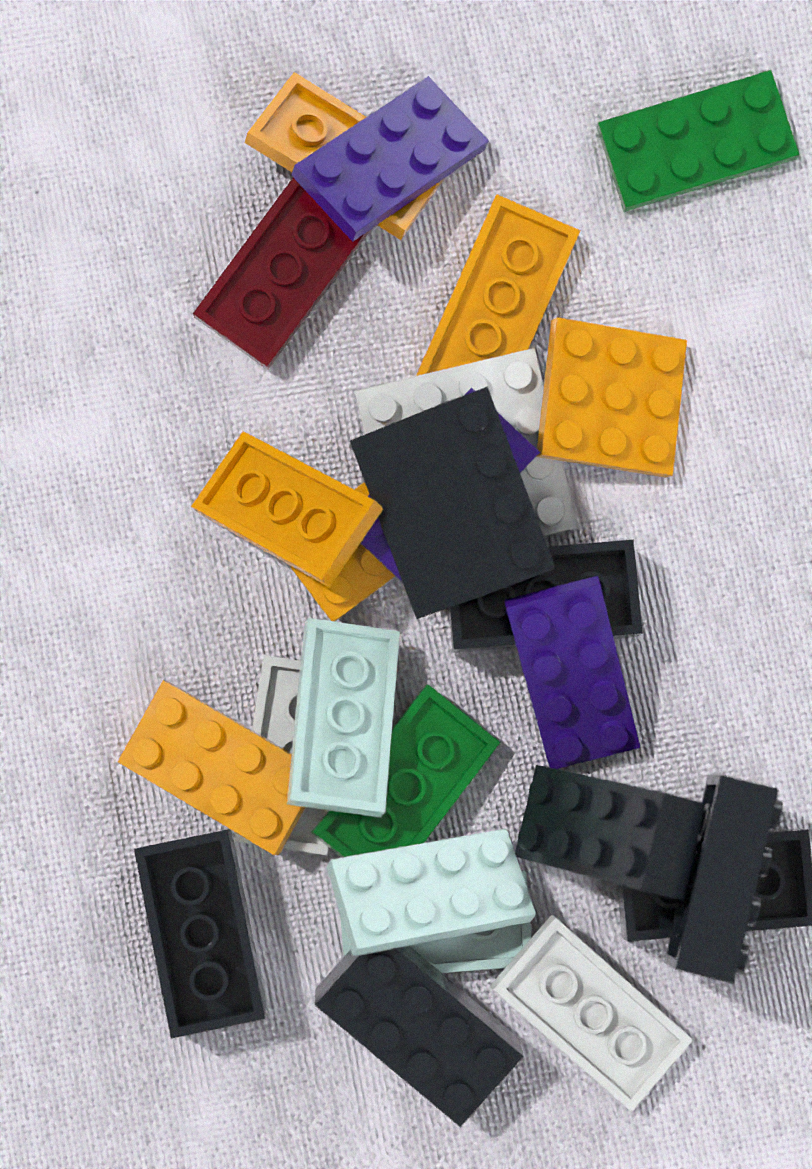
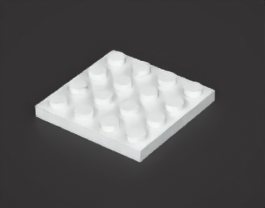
M535 348L356 390L355 397L364 434H367L463 396L471 387L477 391L488 386L497 412L537 449L544 385ZM536 457L520 474L543 536L578 528L562 461Z

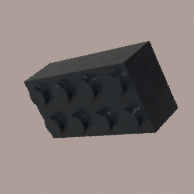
M634 539L550 546L548 549L556 569L448 608L452 653L517 648L505 599L595 576L599 578L613 638L638 637L643 631Z
M536 765L529 787V796L522 825L518 833L515 854L517 858L684 901L706 803L661 791Z
M721 774L707 776L701 801L706 803L684 901L678 899L664 963L673 969L734 984L736 973L744 974L749 957V946L743 944L747 925H755L761 903V898L754 896L758 877H766L772 857V849L765 848L770 828L777 829L783 810V801L777 800L778 788Z
M797 828L769 831L765 848L772 849L770 867L765 878L758 877L754 896L761 898L760 910L755 925H747L746 932L812 926V857L809 829ZM617 884L622 939L630 942L669 938L678 899Z
M226 829L135 848L136 864L170 1038L173 1039L266 1019L268 1009L232 830Z
M410 946L353 956L350 949L315 989V1006L459 1127L467 1121L524 1057L520 1039Z

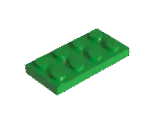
M772 70L598 122L596 127L624 212L794 161L799 156Z
M427 684L392 727L385 813L381 817L328 810L311 831V834L341 858L422 844L434 831L501 742Z

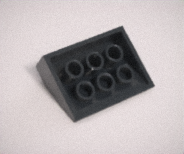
M488 386L349 441L370 498L383 508L378 519L416 619L556 569Z

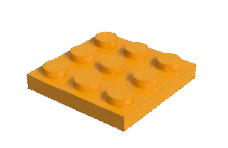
M559 317L551 320L537 450L540 453L536 457L665 478L673 476L687 340Z

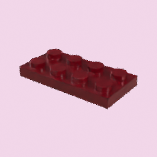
M292 178L192 314L195 319L269 370L371 229L352 242L304 188Z

